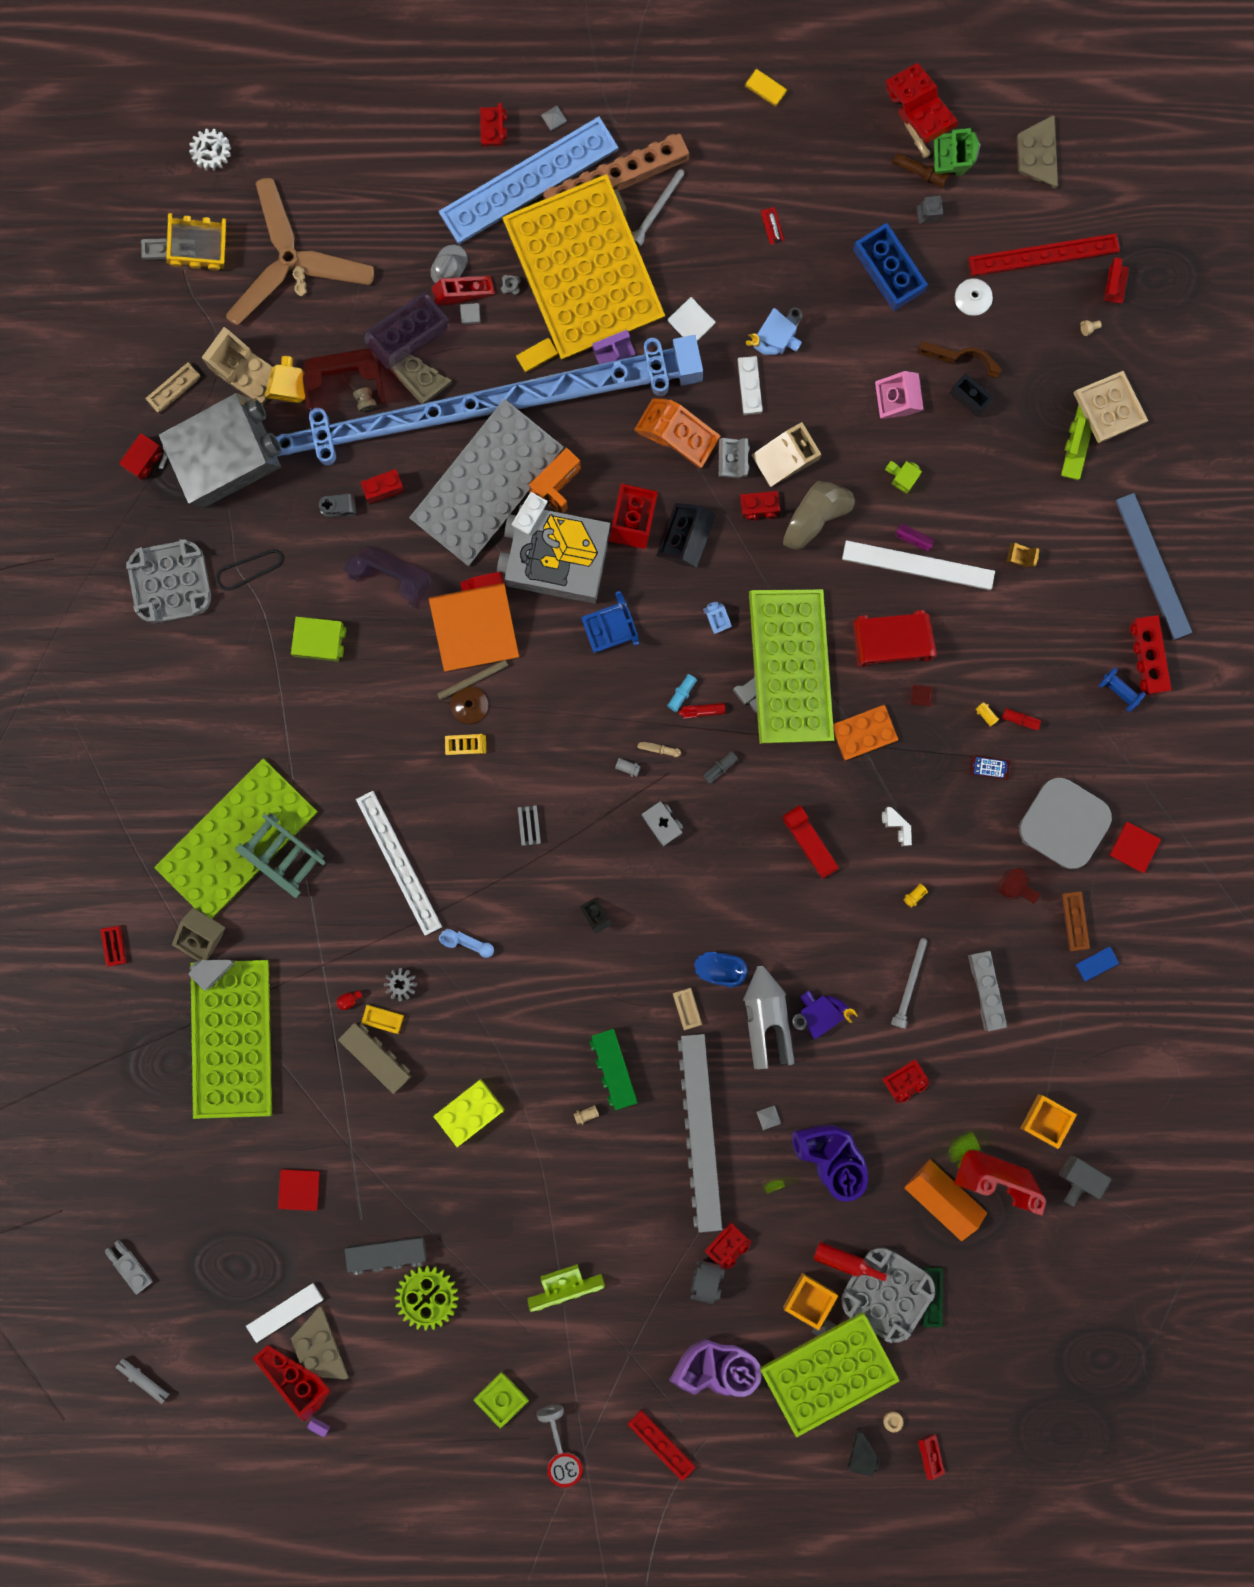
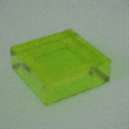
M780 1178L763 1185L767 1194L785 1187L783 1180Z

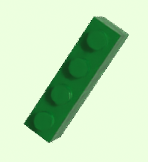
M614 1028L592 1035V1040H589L592 1052L596 1051L598 1055L595 1061L598 1070L602 1069L604 1077H601L604 1089L608 1088L610 1095L607 1096L610 1107L614 1106L615 1110L637 1104Z

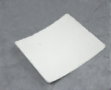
M692 297L668 319L669 323L683 337L696 335V340L715 324V321Z

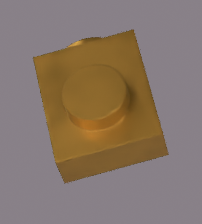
M1010 543L1006 562L1023 568L1036 566L1039 559V548H1028L1017 543Z

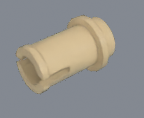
M595 1105L582 1111L577 1110V1113L573 1114L577 1125H584L583 1122L599 1117Z

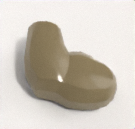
M817 481L807 492L795 511L786 530L783 545L795 550L805 547L818 535L825 522L847 515L852 511L855 504L853 493L849 489L834 483Z

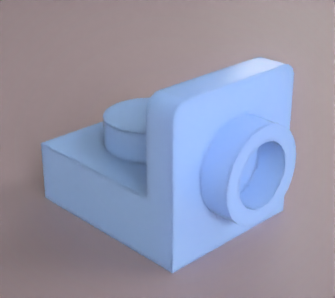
M721 602L709 603L703 609L714 634L732 627L726 609Z

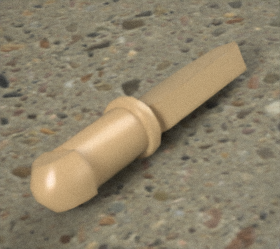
M905 123L922 156L928 158L930 156L929 149L923 140L919 138L912 126Z
M640 742L638 744L639 749L666 754L675 758L681 755V751L678 748L674 749L649 742Z

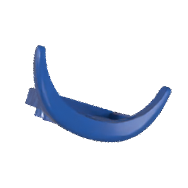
M620 591L615 593L619 604L581 617L594 654L631 640L634 646L639 644L635 625Z

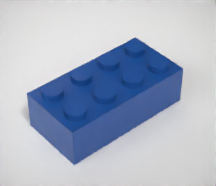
M888 223L855 242L853 251L893 312L926 291L927 282Z

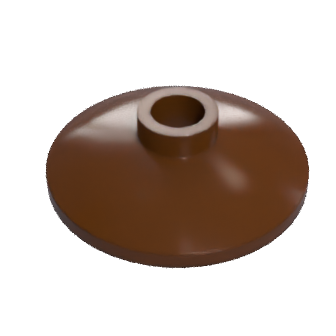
M468 686L452 696L450 702L451 712L459 722L475 724L481 721L487 714L488 699L480 689ZM467 701L472 702V706L470 708H467L465 706V703Z

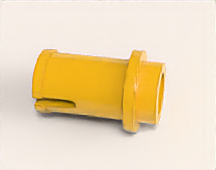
M983 702L976 708L977 714H980L989 726H992L999 718L988 707L989 704Z
M919 884L909 895L906 894L903 900L912 908L917 906V902L928 891L922 884Z

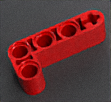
M800 805L782 816L786 826L822 879L839 869L811 826L806 812Z

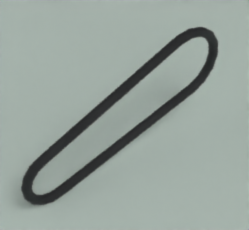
M272 549L222 567L216 573V584L223 590H233L280 566L283 556L278 550ZM272 552L279 554L280 561L278 564L232 587L226 588L220 585L218 577L223 570Z

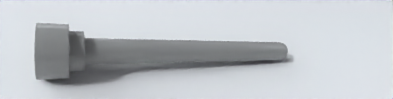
M683 170L677 171L640 228L632 232L637 247H641L645 241V232L684 176Z
M921 938L919 941L899 1012L892 1018L891 1025L906 1029L908 1023L906 1021V1012L927 945V939Z

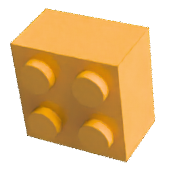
M1038 1094L1020 1129L1059 1149L1077 1114Z
M802 1273L783 1308L786 1312L819 1330L838 1295L833 1290Z

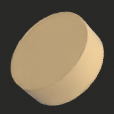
M890 1411L885 1414L883 1424L888 1431L898 1432L902 1429L904 1422L898 1412Z

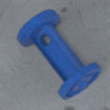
M1114 667L1108 674H1105L1098 686L1102 688L1107 685L1129 704L1126 711L1130 712L1140 704L1146 693L1144 691L1139 694L1134 692L1115 675L1118 669Z

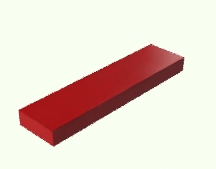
M642 1409L627 1423L681 1481L696 1468L694 1463Z

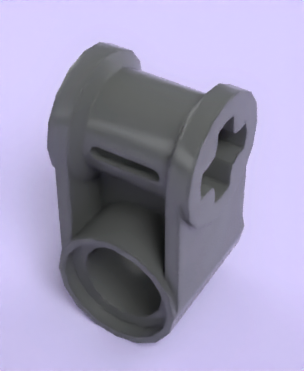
M355 495L324 496L319 501L320 511L325 517L356 515ZM327 504H330V505H331V506L329 507V510H326V508H325V507L327 506Z

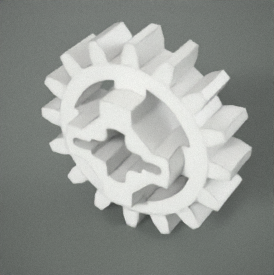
M205 129L204 134L200 131L198 132V138L193 136L195 143H190L192 149L189 152L193 156L192 160L194 163L197 162L199 168L204 166V169L207 171L211 167L215 171V166L222 168V162L228 163L226 157H231L228 151L231 150V146L227 144L229 141L222 132L217 134L216 130L213 129L209 133L208 129Z

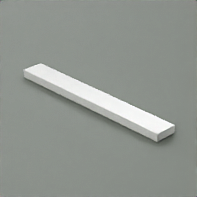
M851 541L845 542L842 557L844 561L986 590L992 589L995 571Z
M374 791L357 798L356 801L424 935L426 936L442 928Z

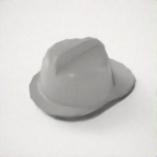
M448 245L439 252L431 267V278L434 283L443 278H460L468 261L465 250L457 245Z

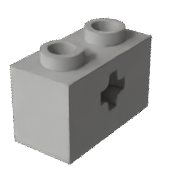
M660 801L641 816L664 847L682 834L681 829H683V826L678 819L673 820L670 815L672 811L666 803L662 804ZM661 818H662L663 820H666V819H667V820H668V822H667V826H668V827H666V828H665L664 826H661V827H660V826H659V824H660V820H659V819H661Z

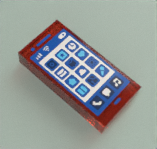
M972 755L969 775L1008 780L1010 761Z

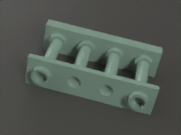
M264 812L262 817L266 820L265 823L248 843L245 842L243 845L239 842L235 847V851L294 898H297L301 893L300 889H298L299 883L317 862L322 865L325 864L324 855L317 849L312 851L282 827L275 815L272 813L268 815ZM273 825L281 834L267 851L258 857L253 853V848ZM288 837L297 845L278 868L275 867L273 869L268 865L269 859ZM304 850L312 857L293 880L290 879L288 881L283 877L284 871L298 854Z

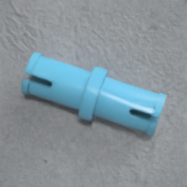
M687 674L680 687L675 689L676 693L667 704V707L677 712L683 701L688 699L689 692L697 682V679Z

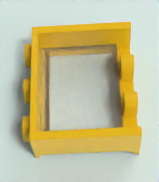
M168 213L166 263L173 267L189 265L193 269H200L201 267H208V269L214 271L220 270V268L223 269L226 219H222V223L210 222V218L206 217L203 218V221L191 220V216H184L183 219L172 218V214Z

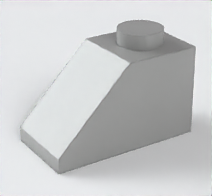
M233 960L196 961L190 967L192 971L188 975L204 991H208L235 962Z

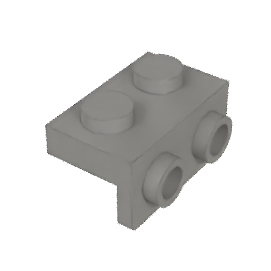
M748 438L740 440L719 439V477L740 479L748 475Z

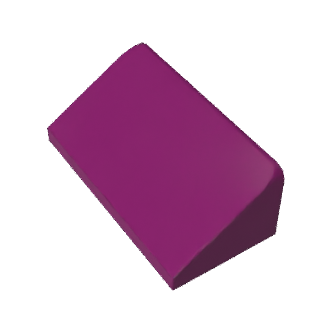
M900 524L895 533V537L926 552L930 551L934 543L933 538L904 524Z

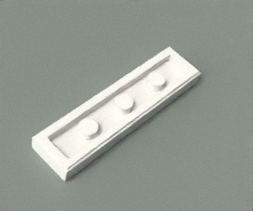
M312 1283L246 1327L257 1343L321 1302L323 1297L315 1284Z

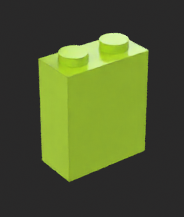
M296 617L291 655L298 658L339 662V658L343 657L344 646H341L342 638L345 639L346 627H343L344 624L340 621Z

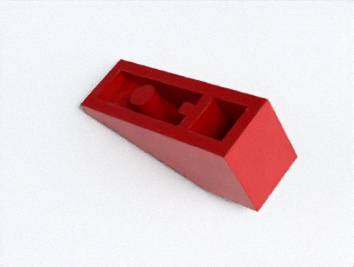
M491 276L443 278L432 286L436 305L456 304L495 294Z

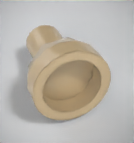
M1086 320L1081 322L1080 328L1083 335L1088 336L1094 332V329L1101 328L1102 325L1099 320L1095 322Z

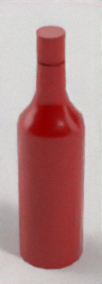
M823 1242L819 1243L814 1256L815 1261L855 1277L868 1275L885 1282L888 1275L868 1266L863 1258Z

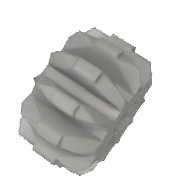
M399 968L398 975L395 970H392L393 978L389 975L386 976L390 983H384V986H390V989L385 991L386 994L393 991L391 999H395L397 994L398 1001H402L403 994L406 999H409L410 996L407 992L415 993L411 986L415 987L417 983H411V980H414L416 977L413 975L408 978L409 970L405 971L404 975L402 968ZM397 980L405 982L403 990L396 988Z

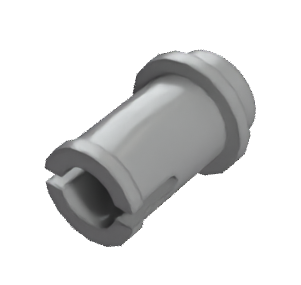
M622 758L618 759L615 769L631 774V777H637L641 768L638 763L634 764Z

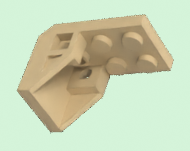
M223 327L202 356L203 361L217 376L249 398L258 399L263 406L268 399L265 398V392L270 371L273 367L253 354L250 348L232 332Z

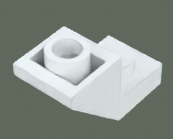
M885 808V812H882V823H885L886 828L901 827V831H898V842H901V846H911V825L893 808Z

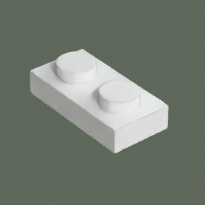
M530 492L511 525L529 535L548 501Z

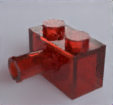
M1020 868L1007 870L994 888L1009 900L1017 899L1019 895H1022L1033 904L1041 895L1027 886L1030 879L1026 877L1027 873Z

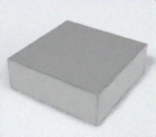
M479 303L460 305L462 325L481 323Z

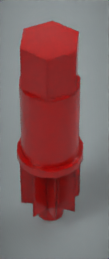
M724 703L683 706L682 710H679V716H683V719L725 714Z

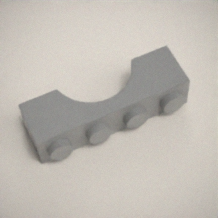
M985 951L968 955L971 972L979 993L980 1013L984 1031L1006 1028L1007 1024L991 952Z

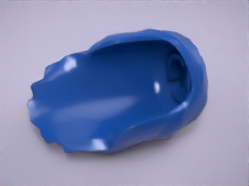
M705 952L703 955L698 956L694 964L695 972L699 975L700 979L728 988L742 985L748 975L745 961L738 956L727 953Z

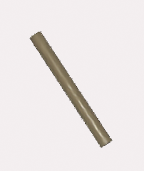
M503 660L437 693V695L442 700L508 667L506 660Z

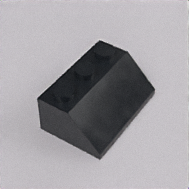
M675 503L656 556L683 566L697 568L716 514L702 506Z

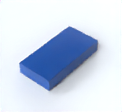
M1107 947L1076 963L1075 966L1083 981H1087L1118 965L1119 962L1111 947Z

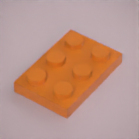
M885 705L833 724L834 736L844 761L898 741Z

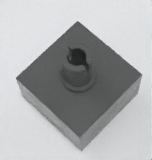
M1071 1155L1058 1174L1072 1183V1187L1063 1201L1075 1207L1082 1192L1100 1199L1112 1180L1079 1158Z

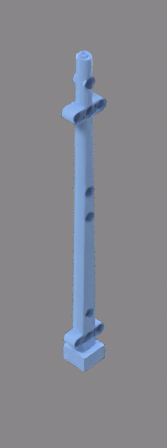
M696 335L673 339V348L662 350L658 339L649 338L644 343L643 355L330 424L329 418L323 409L315 408L309 414L311 429L276 436L280 446L284 441H290V445L287 448H281L282 453L277 456L315 449L316 455L322 464L332 465L336 460L334 445L491 415L503 399H506L515 408L522 409L650 383L653 393L663 396L669 390V380L679 378L680 386L703 381V368ZM649 346H656L658 348L655 352L648 351ZM653 364H660L661 369L653 370L651 366ZM621 371L624 373V376L616 378L614 374ZM657 382H663L665 384V387L659 389L655 386V384ZM473 402L476 406L473 409H467V404ZM432 410L439 411L436 417L429 416ZM318 415H323L322 421L315 422V418ZM320 434H327L325 440H318ZM326 451L331 452V455H330L329 458H327V459H323V458H322V455H323L324 452H326Z

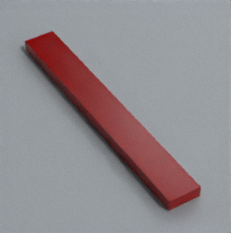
M1117 233L971 256L968 258L971 277L1118 254L1120 249Z

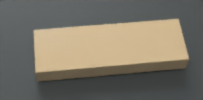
M187 362L145 399L159 414L202 377Z

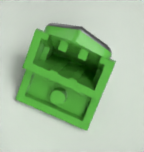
M971 128L952 130V133L942 134L934 139L935 174L955 172L956 176H962L976 163L981 144L977 134L971 132Z

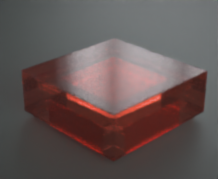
M913 685L910 705L929 707L932 687Z

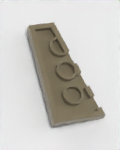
M388 337L373 348V352L421 404L430 401L452 382L449 378L440 375L434 368H430L422 363V360L409 354L406 349Z

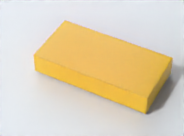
M757 69L745 85L775 107L787 92L786 88Z
M548 337L516 355V358L526 374L556 357L558 353Z
M366 1005L361 1023L399 1034L404 1015Z

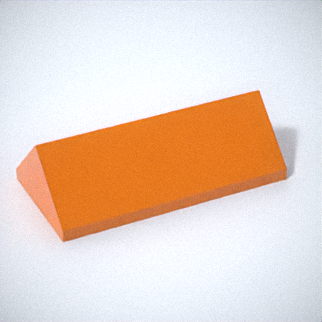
M930 1159L904 1187L960 1241H963L978 1230L987 1215V1212L960 1186L955 1185L954 1181Z

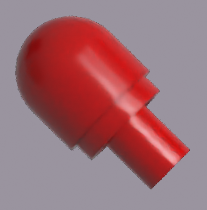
M360 990L353 994L346 992L337 998L336 1005L340 1010H348L356 1004V1000L363 996Z

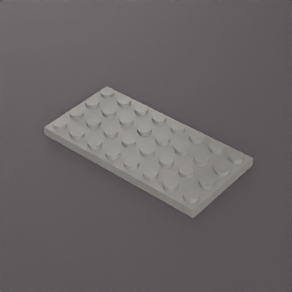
M503 399L409 518L466 565L470 566L506 521L508 515L514 511L530 491L529 484L558 456L564 447L506 399Z

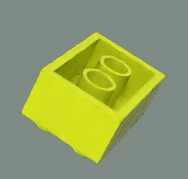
M480 1079L433 1117L456 1147H458L505 1109L482 1079Z

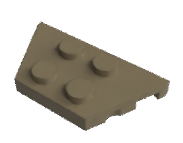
M1051 116L1017 135L1018 173L1030 176L1038 182L1043 181L1054 189L1058 187L1055 117Z
M320 1306L291 1338L300 1365L319 1377L347 1379L349 1377L323 1307Z

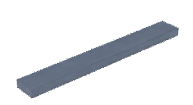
M1132 493L1117 499L1115 502L1172 639L1175 640L1191 634L1192 630L1135 494Z

